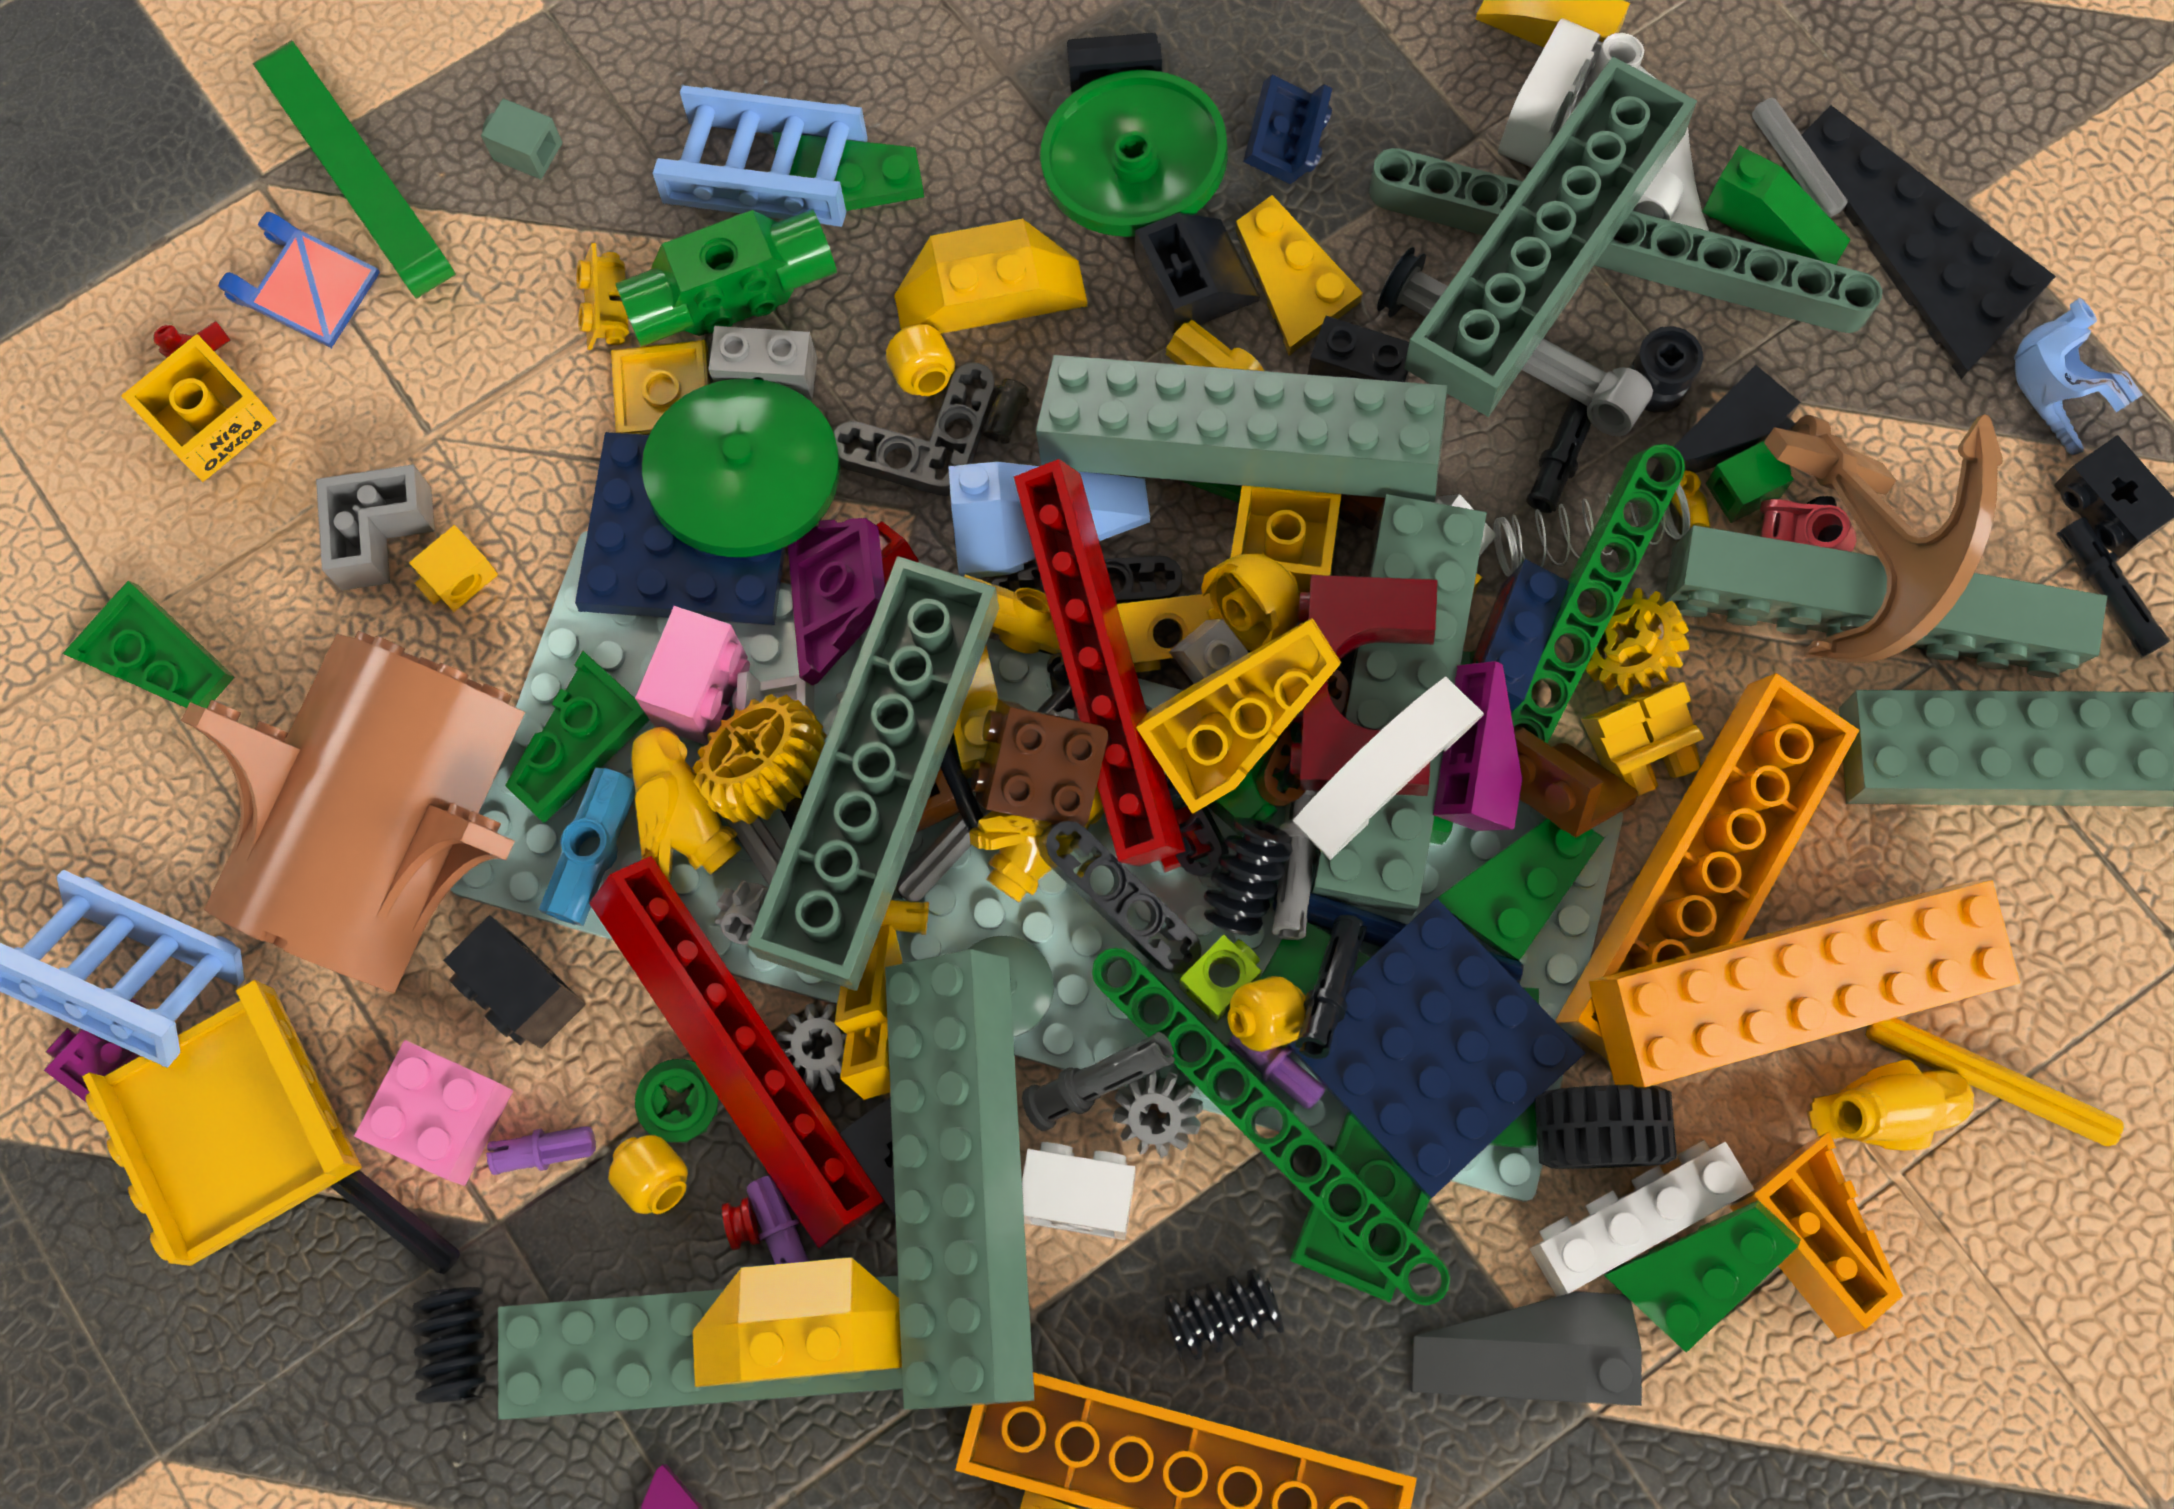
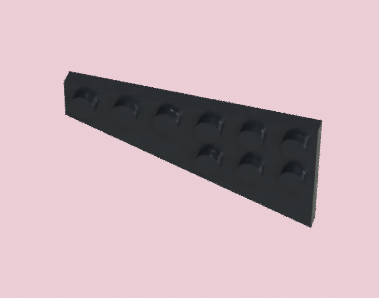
M1830 105L1802 134V137L1846 197L1847 204L1845 206L1847 209L1845 215L1854 227L1857 225L1861 227L1871 242L1868 246L1908 305L1917 307L1930 326L1927 332L1936 345L1943 344L1955 361L1952 365L1953 369L1962 379L2049 286L2056 276Z

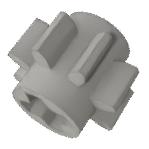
M742 880L736 891L726 888L716 903L721 911L714 921L716 924H720L723 934L730 941L747 945L768 891L766 886L758 883H747L745 880Z

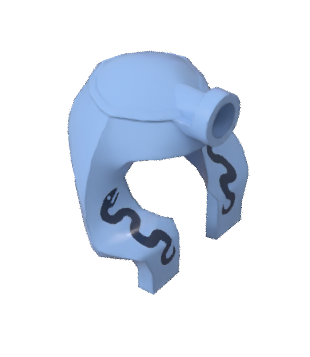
M2081 298L2070 304L2071 310L2056 320L2046 322L2033 329L2022 340L2014 357L2015 376L2020 389L2041 418L2050 426L2051 431L2056 434V438L2060 440L2061 445L2065 446L2066 452L2072 455L2083 452L2084 448L2077 433L2074 431L2073 425L2070 424V419L2066 416L2065 410H2063L2062 400L2083 397L2099 391L2117 412L2142 396V393L2127 371L2099 372L2080 361L2079 347L2088 339L2091 333L2088 327L2097 322L2094 312Z

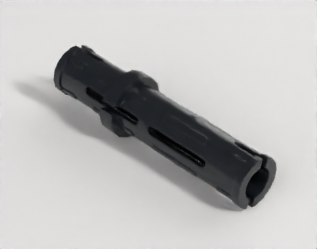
M1572 397L1561 418L1550 448L1544 450L1540 456L1538 463L1540 471L1531 492L1526 498L1529 506L1543 513L1556 511L1568 479L1574 477L1579 464L1576 459L1592 424L1587 415V405Z
M2086 517L2076 520L2056 534L2081 569L2078 572L2083 581L2088 580L2098 594L2107 595L2106 607L2121 629L2126 633L2132 645L2139 653L2140 658L2147 656L2171 641L2155 621L2136 590L2124 576L2117 564L2120 559L2116 553H2109L2095 534Z
M1340 915L1334 920L1331 937L1324 953L1316 984L1313 990L1307 993L1304 1001L1306 1016L1295 1046L1300 1048L1299 1052L1302 1055L1312 1059H1323L1329 1055L1335 1028L1338 1022L1344 1019L1347 1011L1345 995L1350 985L1360 946L1367 930L1366 925L1362 926L1363 921L1356 916Z

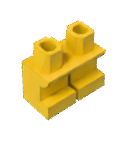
M1663 682L1651 687L1650 692L1642 691L1626 698V701L1617 702L1581 718L1601 765L1638 791V796L1652 791L1659 786L1651 768V762L1663 758L1668 773L1673 778L1688 775L1699 770L1701 767L1695 743L1703 740L1704 737L1700 729L1693 724L1686 703L1691 701L1685 682Z

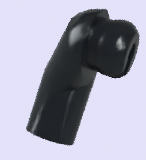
M1056 653L1047 662L1052 695L1036 712L1046 714L1051 710L1061 712L1066 709L1073 710L1076 706L1062 653Z

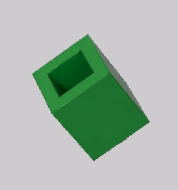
M1763 441L1717 464L1705 484L1730 523H1733L1759 510L1762 501L1780 499L1794 478L1791 475L1790 465L1777 460Z

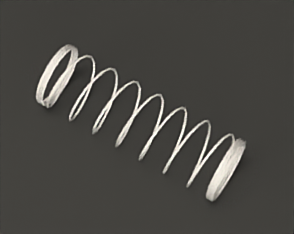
M1680 484L1676 493L1683 515L1682 535L1678 533L1674 525L1668 505L1663 515V521L1662 519L1660 521L1663 526L1661 537L1657 542H1650L1652 545H1657L1661 541L1664 531L1677 540L1681 539L1690 530L1688 502ZM1609 493L1606 494V505L1608 503V496L1609 498L1611 497ZM1583 499V501H1582L1583 516H1584V520H1585V524H1586L1588 533H1589V535L1591 536V531H1590V528H1589V525H1588V522H1587V518H1586V514H1585L1584 502H1586L1587 507H1588V511H1589V515H1590V521H1591V531H1592V533H1593V531H1594V524H1593L1592 512H1591L1590 505H1589L1587 499ZM1629 502V503H1630V507H1631V512H1632V515H1633V518H1634V521H1635V524H1636V526H1638V525L1640 524V521H1641V511H1640L1639 508H1638V512H1639V524H1638L1637 519H1636V516H1635V513H1634V510H1633V505H1632L1631 502ZM1560 504L1558 509L1561 527L1568 543L1567 555L1563 563L1554 561L1548 552L1542 514L1538 509L1535 511L1538 533L1544 546V556L1540 567L1544 565L1546 553L1558 566H1563L1568 560L1570 549L1576 557L1580 558L1570 544L1569 522L1563 504ZM1561 507L1566 519L1567 534L1563 525ZM1537 513H1538L1539 516H1540V520H1541V524H1542V530H1543V537H1542V534H1541V531H1540ZM1514 514L1512 515L1513 530L1505 517L1496 518L1493 531L1497 535L1494 538L1497 557L1507 577L1522 563V557L1524 560L1526 559L1522 550L1520 526ZM1514 519L1516 521V525L1518 528L1519 540L1515 529ZM1665 521H1666L1667 527L1669 528L1670 532H1669V531L1667 530V528L1665 527ZM1501 523L1509 542L1512 570H1510L1503 551L1500 532ZM1517 545H1518V548H1519V550H1520V563H1519ZM1612 549L1610 553H1604L1603 551L1601 553L1611 555L1614 550Z

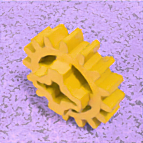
M1636 588L1630 599H1626L1623 595L1585 669L1594 682L1599 680L1605 690L1609 692L1618 684L1624 695H1630L1635 684H1640L1646 693L1650 692V680L1656 677L1664 683L1668 682L1669 677L1665 670L1669 666L1681 668L1683 662L1677 652L1689 650L1690 647L1684 636L1689 631V628L1676 604L1672 600L1666 603L1658 591H1655L1647 599L1641 588ZM1660 623L1663 624L1664 630L1662 640L1658 639L1662 633L1658 627ZM1604 642L1607 643L1606 647L1604 648V652L1607 655L1605 660L1603 657Z

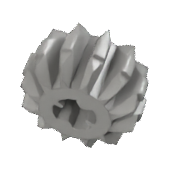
M814 1004L806 1005L805 1013L808 1020L802 1023L796 1015L790 1014L787 1020L796 1030L793 1034L785 1031L778 1032L777 1040L780 1043L790 1046V1048L783 1051L790 1062L793 1063L792 1065L800 1077L804 1076L803 1081L811 1092L817 1087L820 1077L824 1088L828 1092L834 1091L836 1083L833 1075L841 1074L846 1033L834 1024L837 1009L834 1004H828L824 1008L821 1018H819V1013ZM819 1037H823L828 1044L832 1042V1045L825 1048V1057L818 1059L813 1052L809 1053V1050L816 1048V1039Z
M1171 1068L1166 1078H1161L1160 1071L1155 1070L1147 1074L1146 1079L1142 1077L1129 1083V1088H1119L1116 1093L1115 1100L1121 1107L1115 1109L1113 1120L1120 1124H1127L1121 1133L1122 1141H1129L1135 1137L1140 1139L1137 1148L1139 1154H1145L1150 1144L1156 1146V1151L1161 1158L1168 1155L1170 1143L1182 1151L1189 1142L1187 1134H1198L1201 1122L1195 1116L1202 1112L1203 1101L1189 1098L1196 1087L1192 1081H1187L1180 1086L1176 1083L1179 1075L1177 1068ZM1152 1103L1158 1104L1160 1112H1167L1165 1118H1158L1157 1111L1149 1109Z

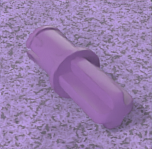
M1234 1035L1227 1044L1230 1049H1233L1262 1074L1261 1080L1264 1083L1271 1079L1302 1107L1312 1108L1325 1092L1324 1086L1289 1057L1292 1050L1288 1047L1284 1050L1281 1047H1276L1267 1051H1252Z
M588 1126L545 1133L542 1129H536L529 1136L488 1142V1151L494 1152L487 1153L489 1170L493 1175L533 1167L544 1171L552 1163L590 1157L596 1151V1140L592 1128Z
M764 1176L751 1182L747 1186V1193L763 1231L758 1237L760 1241H766L774 1263L785 1264L809 1261L796 1230L799 1221L798 1219H791L782 1193L771 1176Z

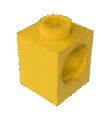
M455 525L409 562L420 575V578L414 582L417 588L433 605L442 599L453 612L458 610L498 576V573L485 556Z

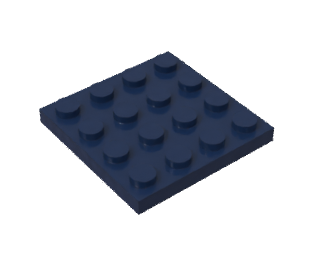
M605 432L575 600L578 611L669 618L673 607L676 606L723 622L775 625L785 547L767 554L751 557H724L702 552L680 541L657 518L644 487L642 459L649 435Z
M1437 898L1352 975L1345 995L1347 1011L1344 1019L1338 1022L1335 1028L1330 1053L1326 1058L1312 1059L1302 1055L1299 1052L1300 1048L1295 1046L1296 1040L1286 1044L1428 1199H1432L1535 1101L1536 1096L1544 1093L1585 1054L1575 1041Z

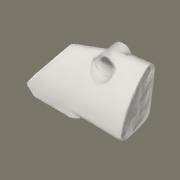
M1561 18L1518 94L1501 139L1498 153L1533 168L1612 56L1652 76L1640 66L1644 55L1642 43L1634 36L1626 33H1614L1609 35L1604 42L1599 41V33ZM1687 127L1684 137L1632 211L1709 231L1696 188Z

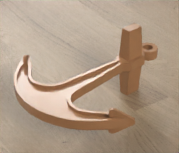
M1985 414L1978 416L1959 444L1958 452L1963 457L1955 505L1942 527L1927 537H1920L1878 495H1887L1897 481L1885 465L1848 448L1842 438L1831 435V427L1826 420L1812 415H1804L1799 418L1791 431L1774 427L1764 441L1774 457L1785 464L1815 476L1821 486L1837 491L1884 565L1887 575V590L1882 606L1870 621L1863 626L1833 634L1821 641H1813L1804 650V656L1824 658L1842 663H1871L1896 655L1914 645L1939 624L1953 608L1974 575L1984 553L1995 515L1998 466L2003 462L1991 418Z

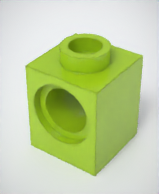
M1223 935L1180 978L1179 989L1216 1024L1229 1011L1230 1000L1235 990L1244 984L1260 979L1262 970L1256 966L1260 959L1242 940L1237 939L1232 943ZM1216 965H1229L1236 971L1238 981L1230 987H1219L1211 981L1209 971Z

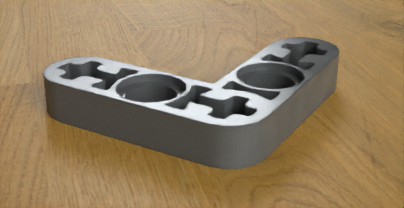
M975 362L963 364L955 371L930 441L861 422L849 421L842 423L833 432L838 448L840 466L850 471L932 494L950 495L949 473L945 475L944 480H939L934 468H943L947 458L946 449L953 452L951 466L972 464L995 399L996 388L992 372L987 366ZM974 379L981 380L982 389L975 390L971 400L972 408L965 405L967 401L965 385H971ZM956 419H965L973 427L971 433L965 438L954 439L946 433L948 424ZM854 438H860L864 449L855 448L852 454H847L843 443L851 444ZM894 449H905L912 454V460L904 468L893 469L885 463L886 456ZM870 451L876 452L875 462H872Z

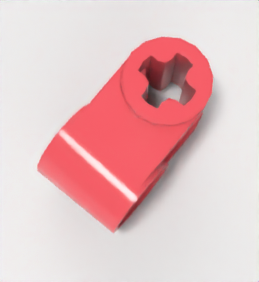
M1770 499L1761 502L1760 512L1764 514L1761 537L1849 552L1854 550L1857 542L1856 532L1846 512L1841 508L1833 505L1803 504L1780 499ZM1829 525L1843 527L1841 535L1831 542L1818 540L1819 533L1823 528Z

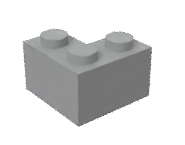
M414 464L316 479L322 571L342 591L389 584L387 539L435 531L432 489Z

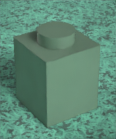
M504 98L495 112L487 116L481 134L494 161L541 180L563 143L551 117Z

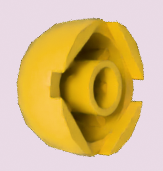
M1240 554L1225 560L1204 575L1201 586L1202 597L1210 592V599L1213 605L1211 609L1206 611L1209 620L1223 619L1247 651L1250 650L1252 652L1297 626L1300 599L1298 584L1293 574L1275 560L1263 554Z

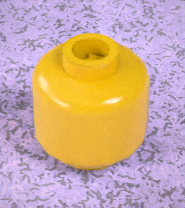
M916 324L901 329L890 340L886 348V362L900 388L911 395L931 396L937 394L947 386L955 370V360L940 332L930 325Z
M1271 976L1244 984L1235 990L1230 1000L1227 1017L1229 1028L1234 1036L1252 1051H1267L1292 1043L1297 1039L1306 1016L1304 1007L1306 997L1298 987L1284 977Z
M646 1135L639 1138H629L616 1148L613 1153V1161L609 1167L608 1180L613 1189L634 1212L640 1214H661L673 1208L684 1196L687 1187L685 1183L687 1181L688 1169L680 1156L663 1138L656 1135Z

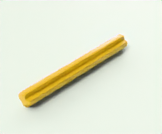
M1893 1018L1867 1025L1865 1034L1868 1039L1938 1071L1946 1070L1956 1073L1966 1079L1969 1085L2101 1145H2116L2121 1138L2124 1129V1123L2121 1119L1905 1021Z

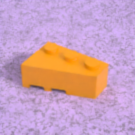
M1827 1132L1802 1145L1754 1186L1755 1190L1739 1198L1730 1208L1732 1211H1735L1758 1200L1801 1239L1799 1246L1778 1267L1834 1335L1840 1338L1866 1330L1901 1299L1903 1295L1874 1230L1868 1231L1854 1200V1198L1858 1197L1851 1180L1846 1182L1832 1151L1836 1148L1830 1132Z

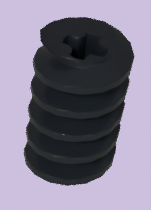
M1236 817L1232 824L1244 835L1243 837L1229 835L1225 840L1227 846L1237 853L1236 855L1228 853L1219 855L1218 862L1229 870V873L1214 872L1212 874V882L1221 888L1222 891L1207 890L1204 893L1205 901L1215 907L1214 910H1206L1204 916L1206 920L1224 930L1239 935L1251 936L1259 933L1263 926L1261 916L1266 915L1269 911L1270 902L1268 898L1275 895L1278 889L1276 880L1280 879L1285 872L1283 861L1290 858L1293 850L1290 844L1291 837L1278 827L1262 820Z
M1255 1269L1247 1271L1246 1288H1243L1234 1275L1227 1277L1226 1294H1222L1214 1282L1207 1283L1204 1301L1201 1300L1193 1288L1187 1289L1185 1291V1307H1181L1172 1294L1165 1297V1314L1180 1362L1182 1360L1183 1347H1187L1196 1360L1202 1358V1346L1205 1340L1209 1342L1216 1353L1222 1352L1223 1335L1227 1333L1237 1347L1243 1345L1244 1328L1249 1327L1258 1340L1264 1339V1322L1270 1321L1279 1334L1284 1332L1281 1314L1268 1278L1264 1282Z
M461 1287L424 1292L428 1297L414 1303L413 1312L429 1316V1319L415 1325L413 1334L430 1338V1341L414 1349V1356L430 1360V1364L415 1371V1378L430 1382L431 1386L417 1392L415 1400L426 1404L485 1398L471 1394L470 1390L486 1382L485 1375L470 1372V1366L485 1360V1354L469 1349V1344L484 1338V1332L468 1327V1322L483 1316L484 1313L482 1309L467 1305V1300L483 1294V1288Z

